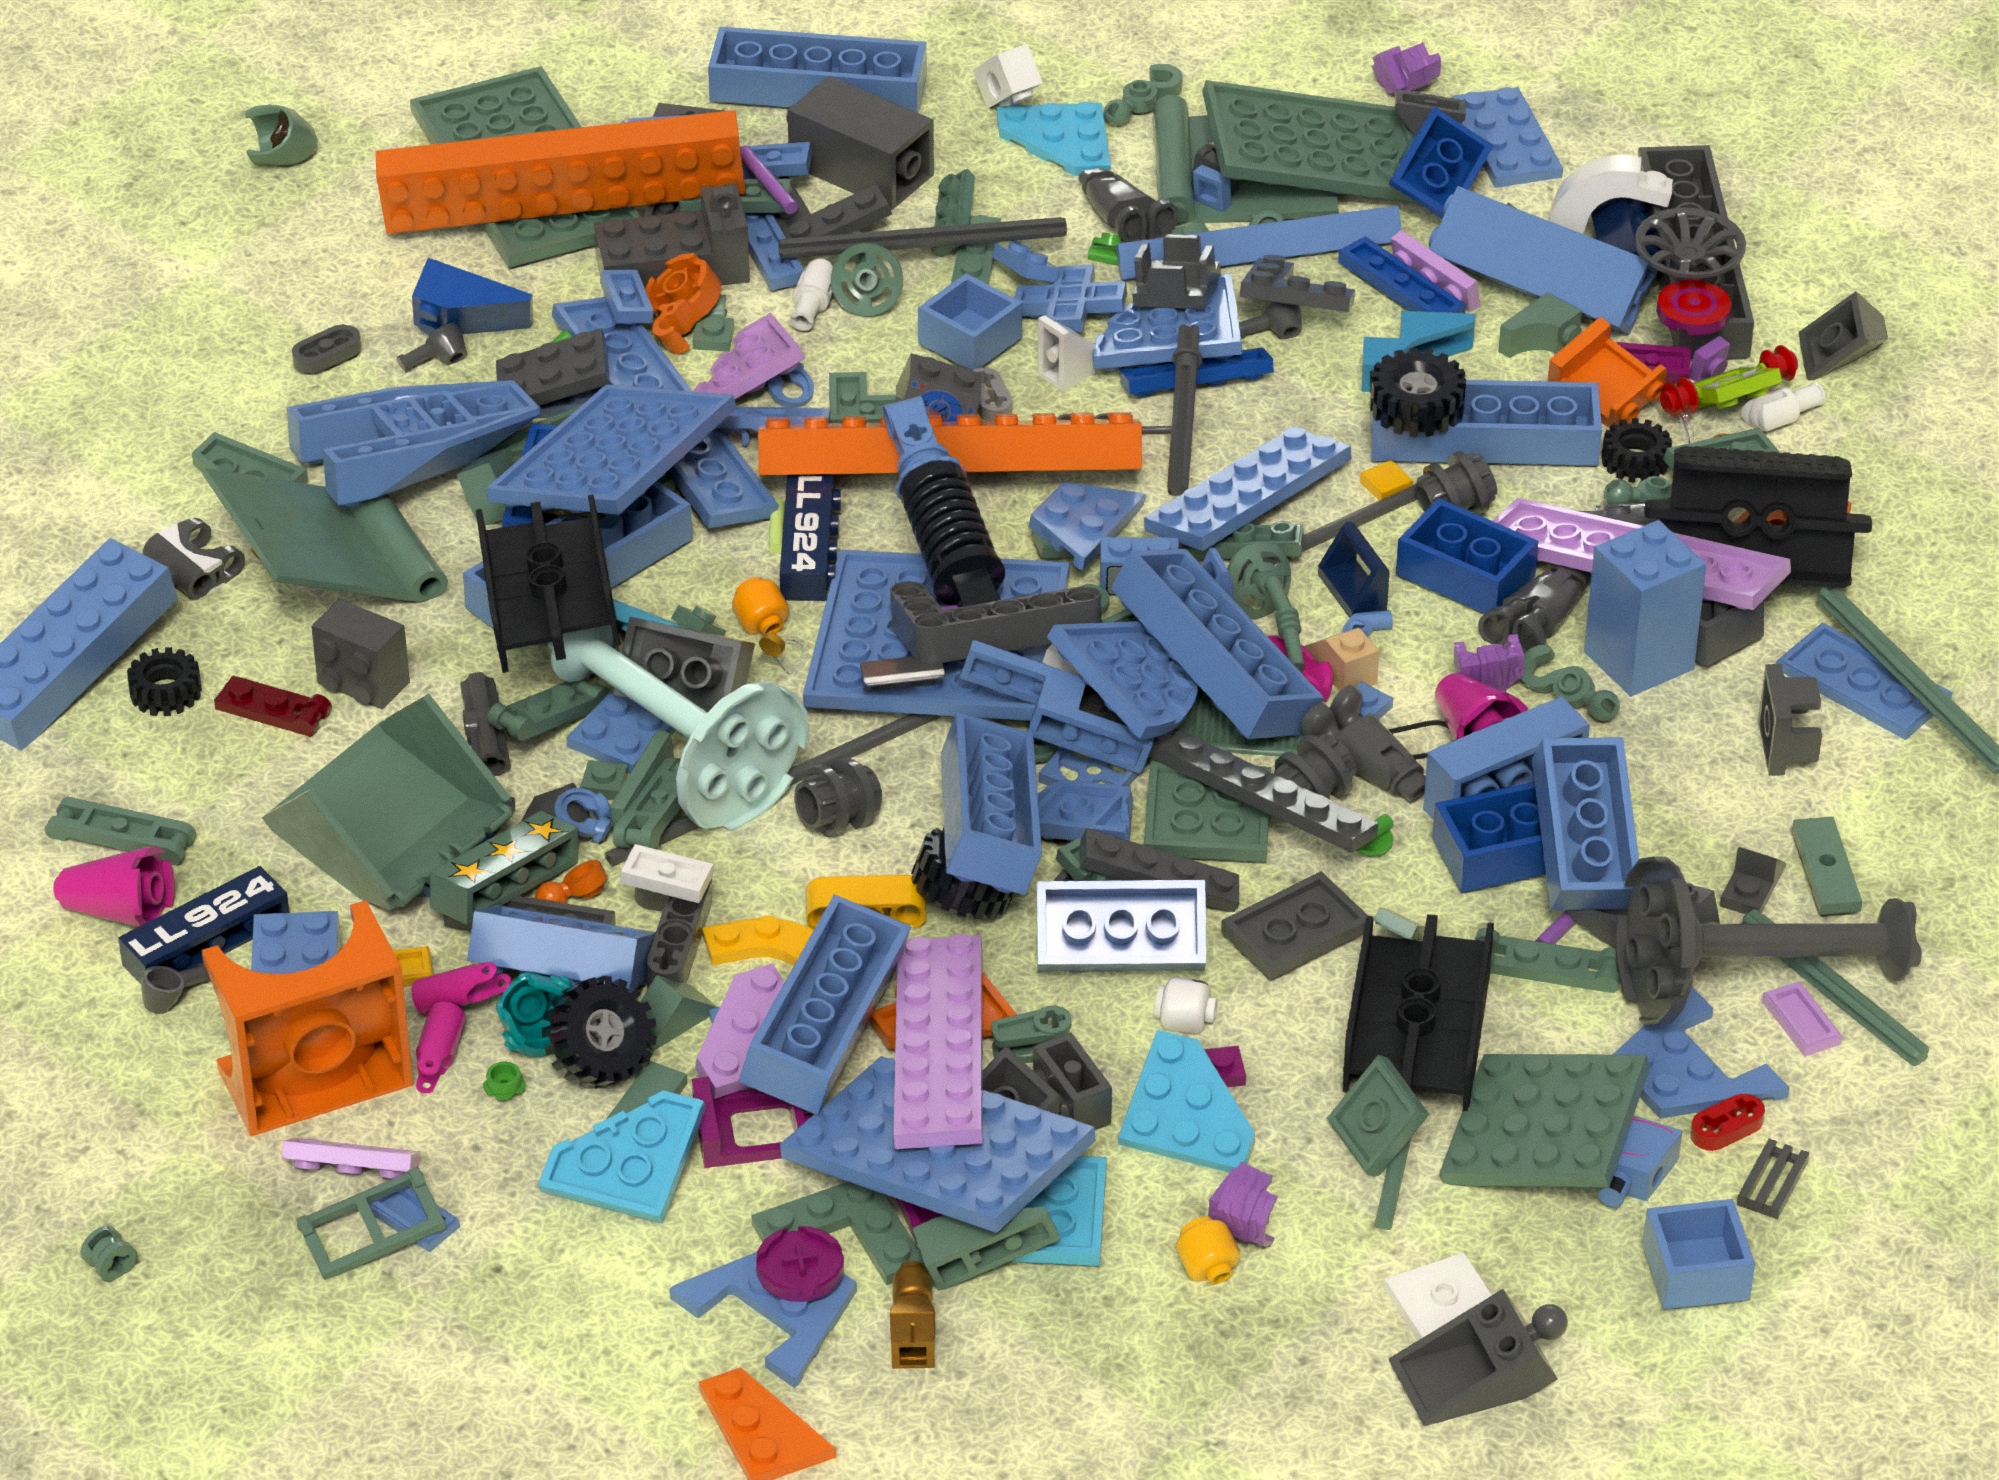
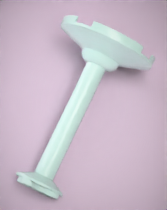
M611 625L562 634L566 659L556 661L553 642H548V647L552 650L550 656L552 669L557 677L568 682L581 681L595 673L689 739L683 749L676 776L678 803L683 811L699 827L709 829L724 826L730 831L739 829L768 811L787 791L794 779L787 773L796 758L798 747L806 749L809 738L807 710L798 696L788 688L770 681L745 684L720 699L707 713L613 648Z

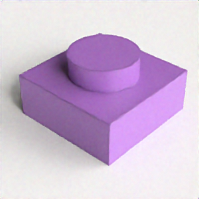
M1718 336L1696 350L1689 378L1697 382L1723 373L1728 365L1726 359L1730 343L1721 336Z

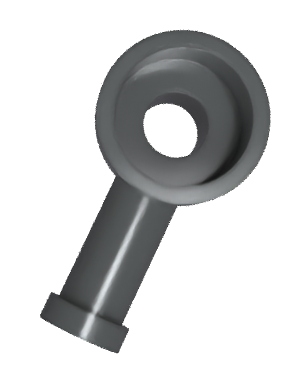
M1272 302L1265 309L1263 315L1239 322L1241 339L1246 335L1268 328L1282 339L1298 336L1302 330V317L1299 305Z
M454 323L439 327L429 335L424 345L405 355L397 356L400 367L407 373L412 367L433 356L447 365L463 360L467 351L462 332Z
M204 963L180 972L165 966H153L146 969L141 980V992L145 1008L156 1014L166 1013L180 998L183 988L202 982L204 984L211 982Z

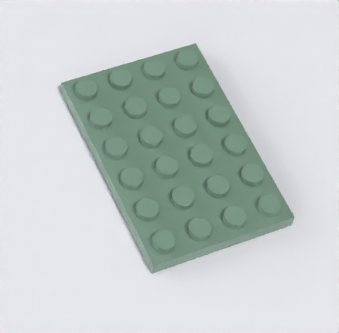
M1210 80L1205 81L1202 93L1222 177H1228L1233 180L1258 181L1268 185L1294 186L1303 190L1331 191L1340 195L1352 194L1365 196L1370 199L1381 198L1396 200L1402 203H1417L1389 184L1396 166L1413 136V133L1399 116L1395 107Z

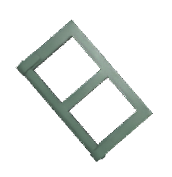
M418 1166L398 1177L308 1216L304 1215L296 1219L297 1228L301 1231L324 1280L341 1275L447 1228L423 1178V1172L420 1171ZM412 1185L428 1220L384 1238L369 1204ZM358 1209L374 1243L330 1262L314 1227Z

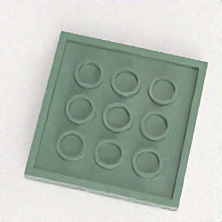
M1484 1054L1473 1081L1470 1107H1468V1111H1462L1440 1170L1442 1182L1459 1186L1609 1188L1650 1069L1647 1055Z

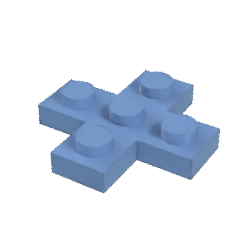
M1094 265L1058 266L1060 270L1057 281H1054V284L1017 286L1014 297L1022 302V316L1035 319L1046 315L1048 318L1075 332H1083L1087 313L1112 315L1117 312H1124L1127 286L1126 281L1095 282Z

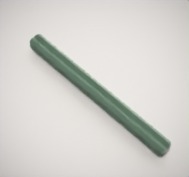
M1758 909L1751 910L1742 918V924H1776ZM1778 957L1912 1066H1917L1928 1058V1045L1818 957Z

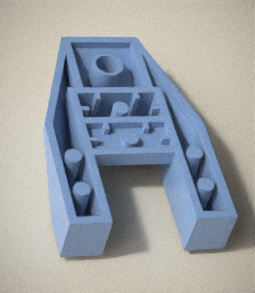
M514 380L391 387L287 407L290 450L302 463L317 464L324 461L326 492L337 505L348 507L357 506L364 500L383 496L467 465L540 415V407Z

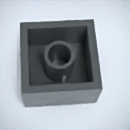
M338 599L311 626L317 683L321 684L325 689L338 691L353 697L360 704H370L383 710L410 683L405 625Z

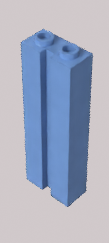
M1457 186L1454 194H1451L1446 200L1444 217L1439 227L1433 230L1429 238V249L1461 270L1535 299L1548 292L1581 310V317L1593 322L1602 317L1611 324V329L1626 335L1631 333L1641 310L1639 305L1644 295H1648L1659 271L1647 264L1638 255L1460 186Z

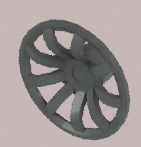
M1685 207L1663 210L1645 219L1636 231L1635 247L1640 257L1647 264L1663 273L1671 275L1677 281L1702 280L1703 278L1724 274L1735 268L1745 255L1746 240L1740 228L1728 218L1712 211ZM1688 217L1703 218L1704 220L1699 226L1695 237L1690 238ZM1677 218L1680 239L1677 238L1675 232L1663 220ZM1714 223L1727 229L1716 233L1704 242L1707 233ZM1650 228H1656L1664 235L1666 240L1655 235H1645ZM1726 239H1735L1737 249L1726 245L1716 246ZM1656 245L1663 250L1651 257L1645 246ZM1723 254L1732 257L1723 266H1720L1714 258ZM1665 259H1670L1669 267L1661 264L1660 262H1662Z

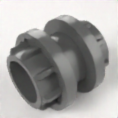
M1457 451L1449 455V467L1443 469L1435 462L1425 466L1423 475L1416 480L1415 491L1424 512L1440 498L1463 509L1471 508L1475 514L1480 515L1489 510V503L1494 501L1495 495H1497V485L1490 467L1479 454L1475 455L1472 452L1465 454L1463 451Z
M1324 733L1320 736L1307 735L1297 744L1298 755L1292 752H1285L1275 760V775L1293 781L1309 791L1327 797L1329 800V793L1336 798H1343L1353 787V776L1357 774L1355 760L1346 746L1336 737Z
M846 758L835 761L830 767L820 765L808 769L802 782L795 788V808L801 822L807 828L814 829L815 832H821L824 836L830 837L844 832L848 822L855 829L868 826L873 819L874 812H877L881 807L882 790L879 780L871 768L862 766L861 763L854 759Z

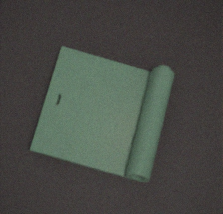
M1177 95L1163 96L1154 104L1158 200H1168L1176 206L1179 216L1177 224L1250 221L1256 213L1264 210L1278 212L1284 219L1309 218L1339 213L1337 194L1331 191L1303 190L1294 186L1268 185L1251 180H1238L1237 191L1231 196V206L1224 212L1194 201L1193 164L1195 155L1206 144L1214 143L1208 115L1189 116L1187 102Z
M205 468L202 475L275 582L421 603L441 596L447 588L448 580L446 575L388 494L364 500L357 506L348 507L337 505L326 492L325 486Z

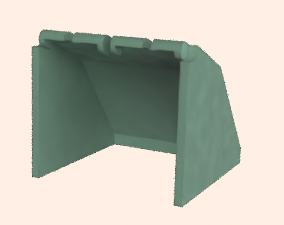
M427 694L380 721L266 813L262 819L275 834L359 899L393 910L396 906L404 907L425 889L424 883L429 884L430 871L479 845L486 839L485 833L492 834L513 816V809L508 802V799L511 798L432 696Z

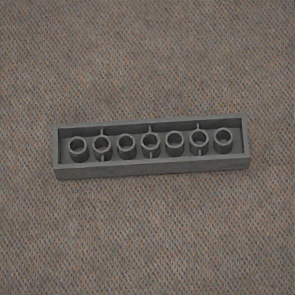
M1710 145L1639 147L1638 157H1642L1640 171H1657L1664 174L1667 178L1673 179L1672 195L1668 208L1649 203L1648 210L1650 216L1663 210L1686 207L1712 211L1728 218ZM1688 217L1690 238L1695 237L1699 226L1704 220L1703 218ZM1677 218L1663 220L1675 232L1677 238L1680 239ZM1714 223L1707 233L1704 242L1716 233L1727 229ZM1655 228L1653 230L1655 236L1666 240L1658 229ZM1726 239L1716 246L1726 245L1736 249L1734 239ZM1724 254L1714 257L1720 266H1723L1732 259V257ZM1670 259L1663 260L1661 264L1669 267ZM1739 263L1735 268L1724 274L1701 280L1719 286L1729 295L1732 302L1730 318L1727 319L1726 325L1721 330L1708 335L1694 336L1686 334L1687 330L1678 327L1677 331L1670 329L1673 346L1691 347L1690 359H1693L1696 350L1718 336H1721L1730 343L1727 358L1750 357L1754 319ZM1661 271L1657 273L1661 291L1667 285L1677 281L1669 274Z

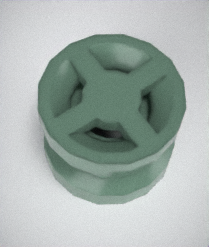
M103 1226L94 1230L85 1239L80 1251L81 1258L89 1266L95 1267L96 1273L106 1282H112L130 1272L137 1260V1251L129 1242L122 1241V1235L112 1226Z

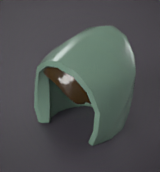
M269 104L254 106L245 111V117L253 121L259 139L260 151L247 150L249 159L255 165H294L305 161L315 152L318 143L315 131L294 109Z

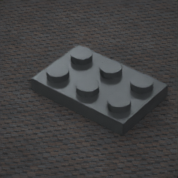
M602 329L581 332L565 340L545 343L538 348L519 354H509L502 359L496 360L497 381L514 380L538 406L606 384L608 385L610 384L607 342Z
M1320 871L1223 919L1221 932L1270 980H1273L1363 935L1368 915Z

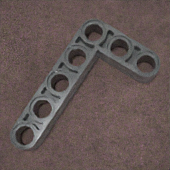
M911 581L900 582L890 588L892 627L914 658L921 662L941 661L944 663L966 659L973 640L1005 651L1052 644L1047 636L1053 625L1102 623L1101 594L1098 589L1093 587H1074L942 610L927 588L921 583Z

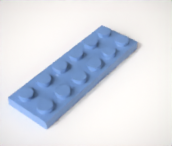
M1300 427L1288 428L1281 435L1267 443L1261 444L1253 452L1235 460L1233 464L1220 472L1210 475L1202 483L1187 489L1182 495L1169 503L1161 505L1159 509L1144 517L1145 531L1164 538H1178L1179 543L1204 551L1351 460V445L1335 441L1332 437L1319 436L1307 432Z

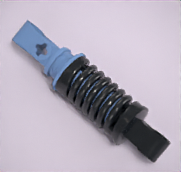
M921 396L883 405V415L890 438L893 439L900 457L897 463L900 479L895 485L896 495L903 503L931 577L932 589L936 598L946 605H957V607L1001 600L999 593L996 591L1004 581L1005 568L994 550L971 487L968 485L965 467L960 465L958 459L949 455L945 446L937 442Z

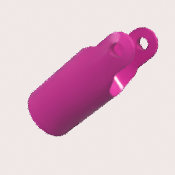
M492 962L478 965L472 964L414 980L411 989L412 999L417 1011L423 1016H427L430 1007L437 1002H450L460 1007L504 993L511 984V978L505 973L496 975L497 967ZM489 968V972L484 974V971ZM505 981V984L500 987L501 982Z
M441 1001L434 1003L429 1009L416 1048L417 1070L419 1073L416 1088L421 1093L433 1092L440 1075L445 1074L454 1058L466 1019L464 1011L456 1004ZM424 1083H429L431 1086L429 1088H424L422 1085Z

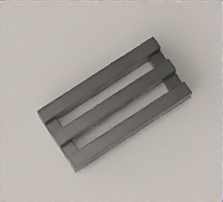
M1769 1138L1738 1194L1737 1205L1778 1220L1808 1164L1810 1152L1801 1150L1799 1155L1792 1153L1793 1146L1787 1144L1784 1145L1783 1149L1776 1147L1777 1141ZM1771 1158H1777L1756 1199H1750ZM1787 1162L1793 1163L1794 1165L1772 1206L1766 1205L1765 1203Z

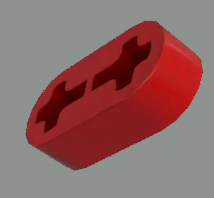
M1738 1094L1721 1101L1694 1116L1691 1124V1140L1697 1147L1707 1151L1719 1150L1761 1129L1764 1122L1765 1105L1759 1098L1750 1094Z

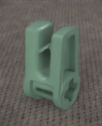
M1056 1005L1046 1006L1039 1010L992 1021L991 1031L994 1040L992 1051L994 1058L1007 1046L1024 1063H1033V1046L1067 1034L1070 1031L1072 1022L1069 1011ZM1048 1018H1052V1028L1048 1024Z

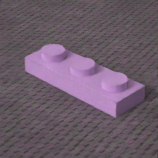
M1400 230L1391 237L1392 250L1395 257L1465 303L1468 312L1480 307L1478 285L1475 279L1404 231Z
M291 1138L283 1141L282 1158L294 1159V1167L320 1169L321 1163L337 1164V1172L362 1174L363 1167L380 1169L379 1176L395 1178L414 1167H419L420 1151Z

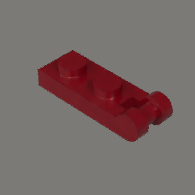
M234 675L214 699L215 710L309 737L318 729L319 719H325L332 710L331 702L323 695L315 694L312 697H307Z

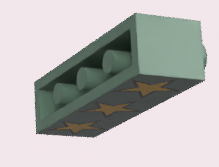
M539 811L430 871V908L466 925L472 923L474 911L493 905L502 906L578 863V827L546 812Z

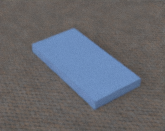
M1823 622L1776 661V664H1782L1783 674L1789 677H1815L1820 694L1904 740H1907L1934 716L1857 640ZM1938 685L1952 699L1953 692Z

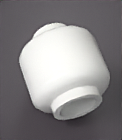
M1172 977L1168 980L1166 986L1159 985L1154 1017L1160 1019L1162 1027L1166 1030L1199 1034L1204 1030L1206 1022H1215L1218 998L1210 997V987L1205 981Z

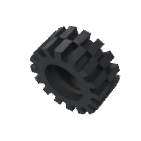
M1632 418V423L1628 424L1626 419L1620 420L1619 426L1613 423L1610 426V430H1606L1604 434L1602 464L1604 467H1607L1609 474L1616 472V478L1621 480L1624 476L1629 477L1628 482L1635 483V478H1640L1642 481L1649 476L1664 475L1669 466L1663 458L1667 448L1672 447V438H1669V432L1667 430L1662 431L1663 426L1658 423L1652 427V421L1646 419L1644 424L1639 423V418ZM1629 449H1639L1643 450L1644 452H1635Z
M165 647V653H159L158 648L151 649V656L144 652L139 655L140 661L134 659L131 662V668L127 670L129 693L132 704L135 707L138 706L139 711L145 713L149 709L152 716H157L159 711H163L164 716H171L170 710H176L177 714L184 712V705L191 708L195 705L194 700H199L201 696L200 691H202L199 665L197 661H194V656L191 654L185 656L184 650L178 649L176 653H173L172 647ZM165 679L175 680L168 684H154Z

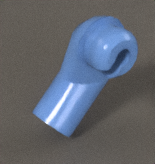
M1390 610L1354 613L1344 625L1343 632L1360 628L1368 637L1373 631L1392 629V613Z

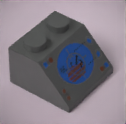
M911 353L896 385L895 402L921 396L927 415H941L942 422L957 421V415L977 414L981 399L982 373L972 371L967 367H958L937 361L932 357H923Z

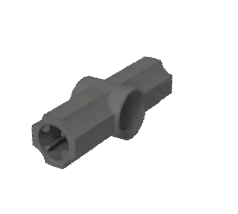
M483 672L471 673L465 681L460 682L464 706L463 722L465 736H467L469 745H471L494 776H500L510 769V758L506 743L508 739L507 729L499 730L487 721L490 709L496 703H499L494 678L486 676Z

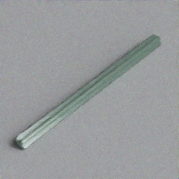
M1822 587L1819 590L1821 594L1817 598L1818 602L1992 773L1998 774L1999 745L1837 587Z

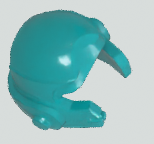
M525 972L517 976L499 997L496 1003V1010L504 1027V1032L502 1033L505 1039L504 1045L510 1051L515 1052L517 1050L532 1057L547 1056L544 1047L550 1045L551 1042L550 1037L542 1038V1028L549 1026L551 1022L543 1020L547 1010L555 1008L550 1004L554 997L563 994L562 991L572 985V982L566 976L561 975L559 977L553 974L548 978L539 974Z

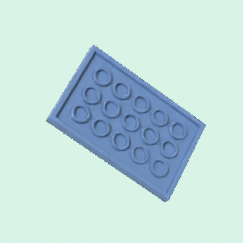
M606 384L486 488L488 500L493 503L506 504L508 507L531 506L530 503L540 501L542 510L555 508L570 510L572 513L590 512L588 495L594 494L597 513H603L605 516L620 515L631 503L642 496L652 484L662 478L672 466L682 460L693 447L702 442L713 429L721 425L723 420L736 410L734 395Z
M881 1056L825 1104L818 1115L814 1114L780 1144L782 1159L997 1233L1096 1141L1094 1126L983 1090V1144L895 1149L893 1136L895 1060Z

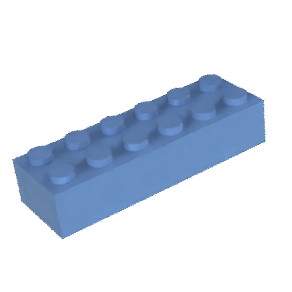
M719 26L708 66L709 100L711 102L791 107L815 86H818L826 78L832 76L918 113L927 77L926 42Z
M1466 380L1464 414L1462 418H1459L1458 424L1455 427L1448 424L1447 432L1441 434L1438 430H1434V436L1426 437L1424 432H1418V437H1409V431H1403L1402 435L1394 433L1393 426L1385 429L1381 426V420L1376 421L1372 416L1373 411H1370L1371 461L1448 462L1449 455L1457 451H1463L1465 454L1471 452L1475 455L1479 454L1486 463L1599 465L1602 425L1598 383Z
M658 481L652 484L642 496L631 503L622 514L605 516L603 513H597L611 588L692 540L691 504ZM568 510L545 525L591 517V512L572 513ZM482 561L463 572L465 607L493 628Z
M109 538L0 643L1 741L22 751L178 600L169 567Z
M1187 549L1130 551L1110 589L1120 598L1122 605L1141 621L1144 629L1161 643L1167 650L1169 657L1177 661L1190 675V679L1201 687L1213 700V705L1234 723L1236 730L1247 739L1303 735L1300 728L1302 720L1313 706L1323 701L1324 697Z
M956 712L941 751L946 873L952 874L955 878L964 882L976 881L991 885L1003 893L1016 892L1026 895L1042 855L1033 733Z
M834 894L750 1043L738 1082L818 1115L897 968V963L903 954L912 926Z

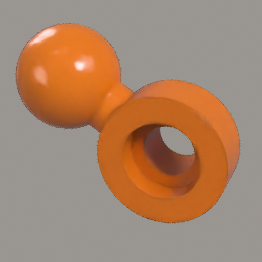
M589 860L570 870L565 875L563 882L549 881L540 885L535 893V899L567 903L570 896H582L583 899H588L603 890V883L607 880L608 875L599 860Z

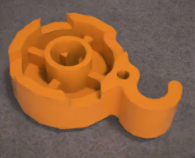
M694 253L681 254L664 263L668 269L661 273L656 280L651 276L645 288L654 313L657 316L652 326V331L672 354H680L689 349L690 345L681 335L688 333L696 322L710 312L717 303L722 291L721 280L707 262L699 259Z

